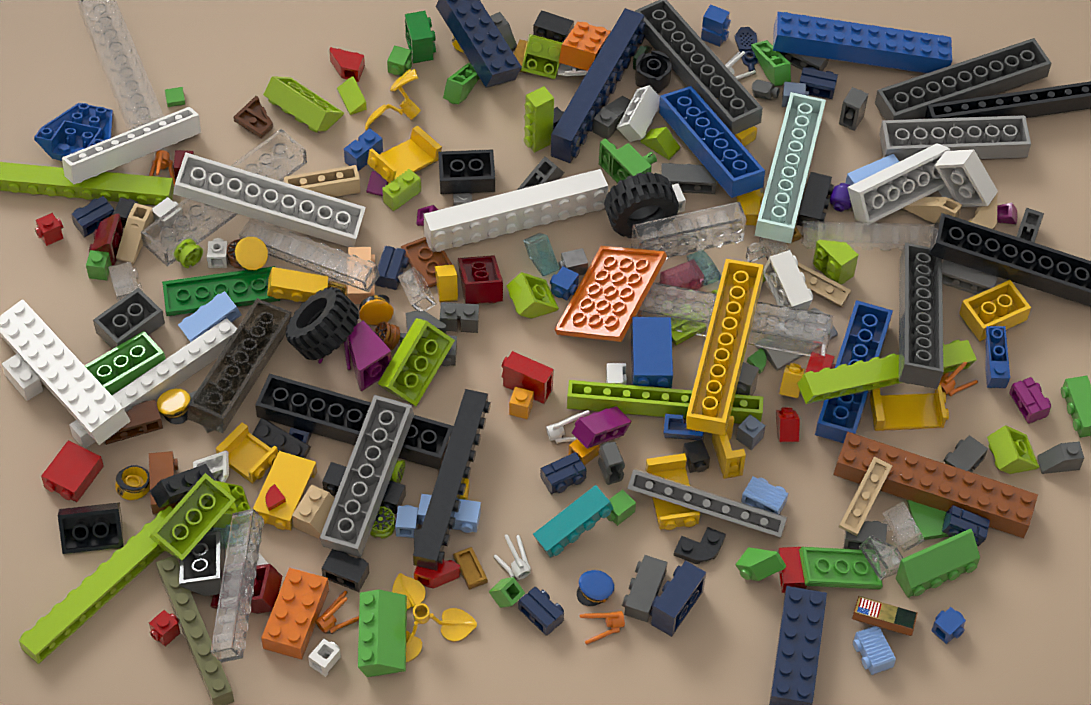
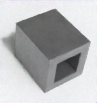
M583 248L561 253L559 268L561 269L564 266L578 273L579 276L584 275L588 270V261Z

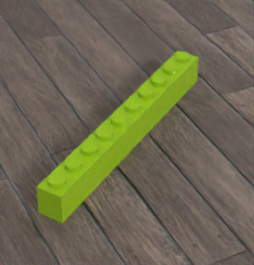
M0 162V191L83 198L86 200L99 199L104 196L107 201L119 202L120 198L132 199L141 205H158L167 197L172 200L174 193L173 178L103 172L81 183L73 184L64 176V170L60 167Z
M954 340L945 345L943 343V374L954 372L963 362H967V365L963 368L967 369L977 360L968 340ZM893 353L885 358H872L867 362L860 360L848 366L847 364H842L834 369L828 367L815 373L809 371L802 375L803 377L797 384L806 404L900 384L903 382H899V355Z
M569 380L567 409L600 412L606 408L609 409L617 406L624 414L665 417V414L683 415V418L686 419L692 390ZM735 394L730 415L734 417V423L741 424L749 415H752L761 422L763 397Z
M168 506L165 510H161L153 521L145 524L142 530L136 536H132L121 549L116 550L107 562L100 564L97 570L91 576H87L79 587L71 590L61 603L54 605L52 610L45 617H41L33 628L25 631L19 639L21 649L36 663L40 664L165 550L153 541L150 535L173 508Z

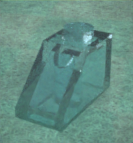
M538 233L523 240L529 258L542 276L559 270L548 235Z

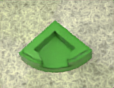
M762 348L747 358V362L758 367L759 374H761L767 360Z

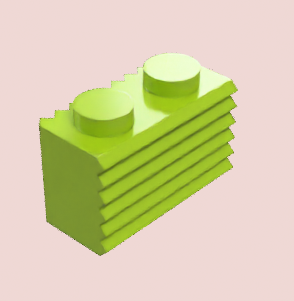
M410 169L399 175L394 181L383 187V203L392 211L397 210L421 192L420 177Z

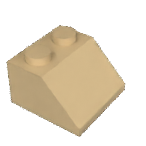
M311 484L292 514L293 527L320 539L335 498L329 492Z

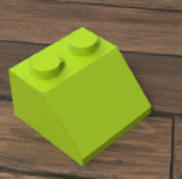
M521 272L506 285L509 296L516 307L515 310L520 316L532 319L559 310L545 279Z
M1005 425L987 436L989 449L993 453L996 460L995 465L1000 471L1014 474L1039 468L1027 434Z

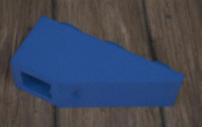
M986 326L985 372L987 388H1006L1010 380L1005 326Z

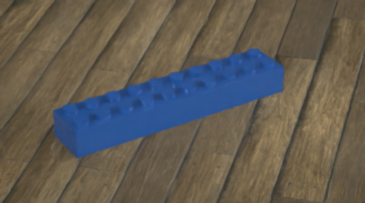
M777 12L773 30V51L921 73H930L951 66L952 40L948 36L788 12Z

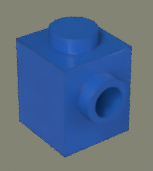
M562 266L557 275L554 274L550 280L551 292L558 298L568 300L578 288L579 274Z
M950 607L946 612L942 610L936 616V621H934L931 630L945 644H948L954 637L959 638L963 634L966 620L959 611H955Z

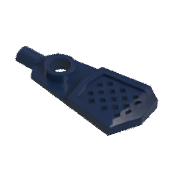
M740 27L734 35V39L739 52H745L741 58L743 64L748 66V72L755 70L754 65L758 63L751 48V44L757 43V34L750 27Z

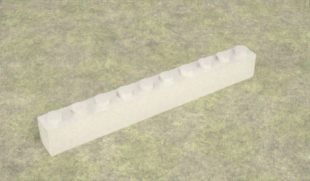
M227 318L112 395L113 398L123 407L125 412H128L135 405L144 401H156L162 393L175 388L240 343L239 330ZM77 420L69 424L72 437L81 447L86 449L96 442Z

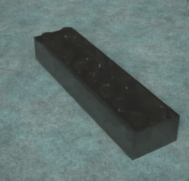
M258 298L255 300L189 402L188 420L224 433L285 336L286 327L292 314L291 311Z

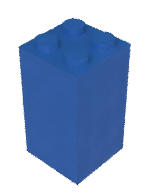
M671 317L632 318V385L672 389Z

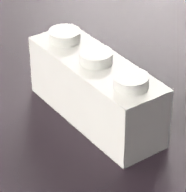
M650 85L636 90L617 126V129L629 142L641 140L645 137L649 125L653 122L652 119L655 113L659 110L660 96Z

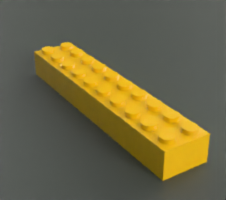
M731 259L725 260L686 415V429L726 435L763 282L764 265Z

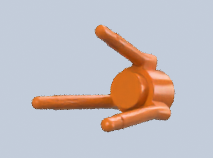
M159 150L155 153V160L152 162L149 176H153L155 169L156 175H159L160 169L163 170L168 167L170 177L173 178L175 186L173 161L169 159L170 154L165 150Z
M963 362L950 376L948 375L951 372L945 373L941 377L939 385H941L942 392H945L946 395L948 394L951 397L956 392L978 383V380H974L957 388L954 387L956 382L953 378L967 365V362Z
M344 591L315 620L323 633L330 631L332 634L336 630L359 620V616L335 626L337 620L333 614L348 600L345 597L347 591Z
M622 611L585 613L579 616L580 618H605L607 627H611L610 630L586 640L585 644L597 641L612 633L620 632L619 628L625 626Z

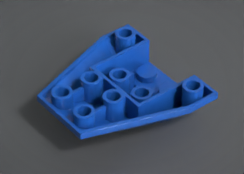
M77 103L42 126L34 136V140L52 159L62 161V157L110 139L113 110L88 105L87 103Z

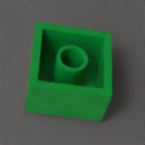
M426 11L405 14V37L408 48L411 50L413 64L434 60L433 53L436 52L435 42H433L436 41L434 30L431 31L432 22L431 18L427 17Z

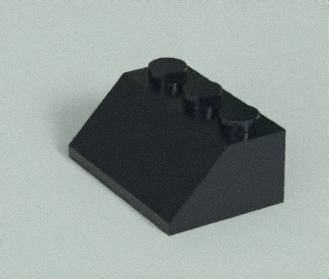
M120 502L59 509L57 516L62 554L122 548L124 546Z

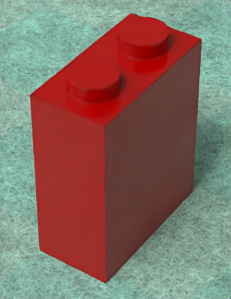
M512 351L509 357H505L502 362L503 372L501 377L503 378V386L513 391L515 387L533 391V400L545 404L553 390L554 369Z
M68 440L41 475L43 486L50 492L55 491L66 500L71 499L78 502L104 467L102 457Z

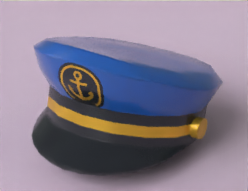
M587 571L579 578L577 599L586 606L605 603L614 591V582L608 574L602 571Z

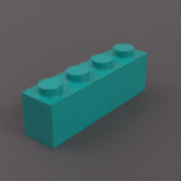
M595 485L533 533V536L550 558L554 555L557 556L564 550L565 546L577 541L583 532L591 530L597 521L609 516L614 508L609 499Z

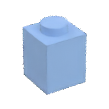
M411 505L398 506L395 525L397 537L414 538V529H417L418 507Z

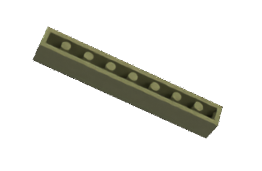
M171 556L157 561L158 574L175 615L179 620L180 627L212 704L228 705L233 703L232 689L190 590L181 587L179 584L180 565L177 558Z

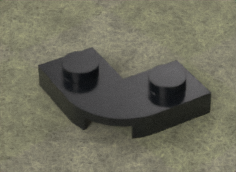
M707 527L700 543L681 536L674 551V556L694 564L715 559L726 538V534Z

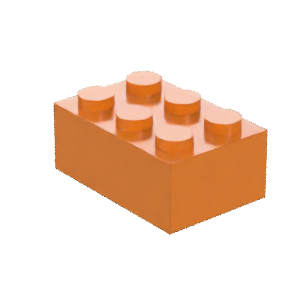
M577 22L562 43L559 63L588 71L611 31L606 30L604 27L589 25L587 22Z

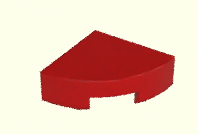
M275 484L266 493L265 501L268 511L286 502V498Z

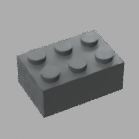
M140 288L135 289L93 319L96 333L112 349L143 331L149 335L165 324L163 311Z

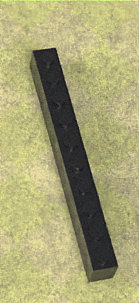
M1091 81L930 104L927 107L925 119L1025 116L1030 118L1091 109Z
M465 389L413 553L414 566L437 571L439 563L443 564L445 552H443L444 546L448 547L450 535L448 533L455 525L456 518L454 514L459 512L460 495L463 496L465 493L466 484H464L465 478L469 479L471 472L469 465L470 462H474L476 456L474 449L475 446L480 444V429L484 430L485 413L490 411L491 402H488V393Z

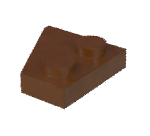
M258 96L249 101L233 117L234 122L261 139L273 128V122L267 116V112L262 107Z

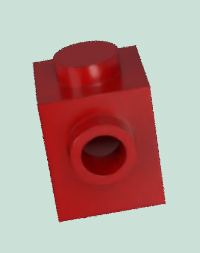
M53 212L35 220L37 225L35 232L39 239L42 238L46 246L63 239L61 230L64 228L60 218L56 219Z
M163 610L149 622L151 630L149 633L154 640L161 642L166 647L181 634L178 624L179 620L173 613L169 614Z

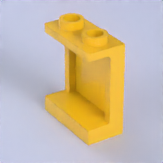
M730 416L726 435L712 433L711 439L723 479L742 476L746 458L744 449L732 451L729 442L732 438L733 416Z
M243 422L216 447V454L228 451L229 467L252 484L264 476L266 470L273 465L278 454L276 446L270 448L249 433L248 426Z

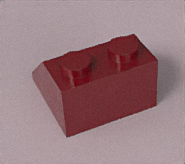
M116 213L100 222L98 229L94 231V243L89 247V252L90 250L109 252L112 266L116 265V255L123 235L120 214Z

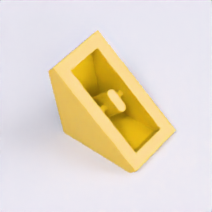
M454 265L435 266L439 302L458 301V282Z

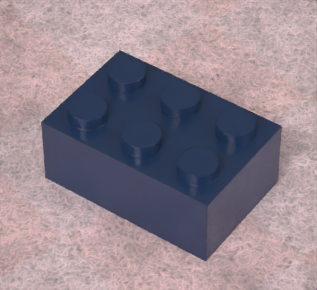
M686 560L682 566H677L673 573V579L665 583L662 589L663 593L660 597L656 596L651 605L653 607L650 614L652 617L651 625L671 637L704 591L706 572Z

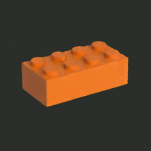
M289 567L261 637L263 649L303 659L316 625L315 620L318 619L329 592L328 578Z

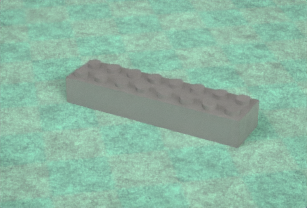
M1025 116L882 120L879 133L883 158L894 154L899 161L937 143L950 148V151L974 149L979 159L1027 158L1031 147Z
M374 395L321 533L320 540L323 547L361 558L414 417L412 405Z

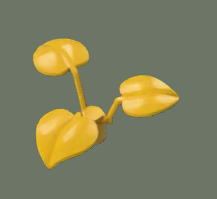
M415 69L406 71L390 88V91L394 92L399 89L405 98L399 105L401 109L390 104L382 105L368 118L365 125L366 131L370 124L389 108L399 112L400 115L404 113L410 120L419 114L421 110L409 99L402 88L408 82L418 79Z
M399 573L396 577L392 592L407 596V610L411 607L413 608L415 620L412 633L410 634L406 630V662L415 659L420 654L422 641L414 635L416 634L418 624H425L430 618L439 625H442L441 634L444 638L453 642L466 638L477 627L475 619L467 612L458 608L444 610L442 621H440L433 613H430L429 607L422 603L426 595L422 583L402 573Z

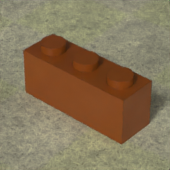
M173 451L149 453L150 490L160 480L175 475V470H179L178 458L174 459ZM150 493V502L153 515L158 514L161 510H165L168 506H171L174 509L175 506L180 502L178 501L165 507L159 508Z

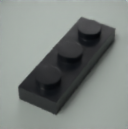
M264 418L260 419L252 434L269 446H276L278 451L301 458H306L312 447Z

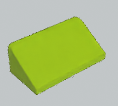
M354 77L349 78L337 87L350 115L367 110L366 100Z

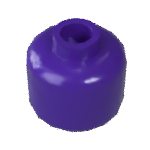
M840 183L833 188L830 204L834 206L835 210L843 212L844 210L851 209L852 204L847 188L851 185Z

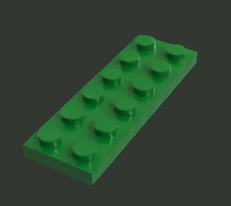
M272 267L260 268L255 271L243 270L162 281L166 316L195 313L201 306L206 305L216 295L224 291L236 307L280 301V299L267 296L269 275Z

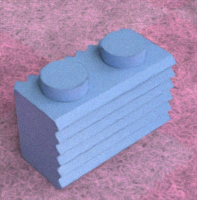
M752 476L742 494L741 502L780 514L787 502L789 493L781 486L775 487L769 484L764 478Z
M873 626L856 632L853 640L854 649L856 652L860 651L863 657L861 659L863 667L869 669L871 675L894 667L896 658L880 627Z

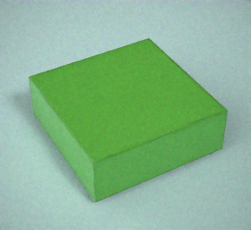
M183 87L165 89L167 107L185 105Z

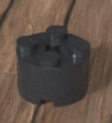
M651 51V53L647 54L642 53L636 61V85L641 88L650 85L656 93H660L665 89L671 79L672 64L669 61V57L660 51Z

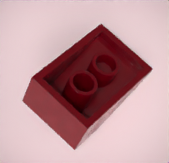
M495 255L458 258L465 304H494L503 301V280Z
M271 564L225 570V593L213 595L210 606L215 609L256 614L272 612L280 591L283 576Z

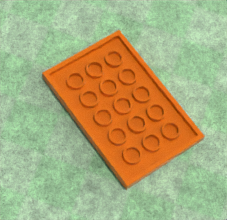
M600 246L554 329L556 334L622 342L632 324V318L636 316L667 258L665 251Z

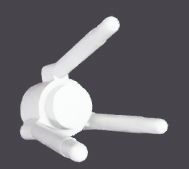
M744 51L737 52L725 64L733 75L735 72L732 66L745 54ZM753 70L735 77L739 80L755 74L756 71Z
M590 411L578 413L561 422L546 426L549 440H555L556 444L574 442L577 439L576 437L562 438L565 435L563 426L589 414Z
M506 534L505 539L515 561L511 563L512 567L510 568L497 555H494V558L509 573L510 577H516L517 580L524 579L531 573V567L528 564L519 535L516 536L522 559L519 558L509 536Z

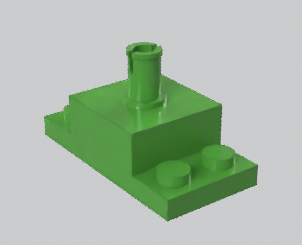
M606 138L600 141L599 165L617 183L620 180L627 179L628 176H635L637 173L646 174V172H651V164L657 162L653 152H649L642 157L629 143L617 150L616 146Z

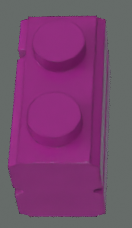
M1029 377L1012 384L1009 394L1028 424L1046 418L1049 415L1051 402L1047 397L1043 396L1038 382L1035 383L1033 378Z

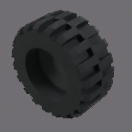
M646 172V174L637 173L635 176L631 175L625 180H620L616 186L614 185L610 189L604 201L611 227L616 233L627 238L648 237L655 232H660L661 229L668 227L669 223L674 221L679 210V203L671 182L665 176Z
M335 287L324 288V290H320L315 295L310 296L294 312L285 331L287 341L304 358L308 360L322 359L326 355H330L335 349L337 350L348 339L347 337L352 334L353 328L357 325V320L359 319L358 308L340 289Z

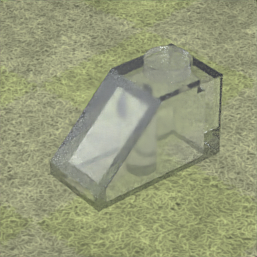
M869 536L859 547L879 580L897 574L900 561L903 559L897 547L874 536Z

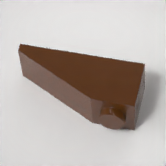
M144 401L126 412L131 421L105 440V443L108 445L163 429L156 401Z

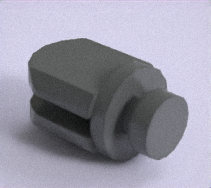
M763 80L753 82L752 93L754 97L766 100L771 99L772 96L773 98H778L780 89L771 82Z

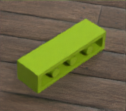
M545 86L527 94L524 104V143L534 153L551 145L554 97Z

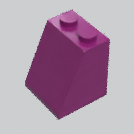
M364 320L359 322L353 328L352 334L348 336L349 352L361 392L380 380L392 360L391 350Z

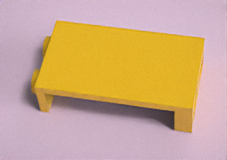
M419 126L412 128L409 140L381 154L370 149L367 164L379 173L382 178L391 183V181H394V179L405 173L408 169L415 173L438 161V152H441L442 146Z
M941 385L938 386L935 393L881 395L880 388L871 390L869 399L875 431L944 428L946 420L949 419L948 408L945 409L944 405L946 403V394L942 392Z
M279 451L252 509L254 520L261 524L274 525L281 530L287 529L291 531L293 528L292 514L300 502L310 477L315 478L316 462ZM275 484L286 498V502L268 511L265 501L266 493Z
M685 453L646 459L645 470L647 473L690 486L686 472L687 459ZM652 497L660 530H673L676 527L682 526L693 527L699 524V511Z

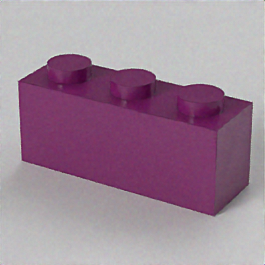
M615 406L597 413L594 412L586 417H580L575 422L572 434L586 448H590L624 436L632 421Z

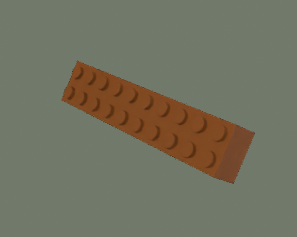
M847 432L834 470V476L861 484L873 458L876 457L892 465L880 491L945 512L954 505L989 519V527L1021 538L1025 537L1030 526L1038 494Z

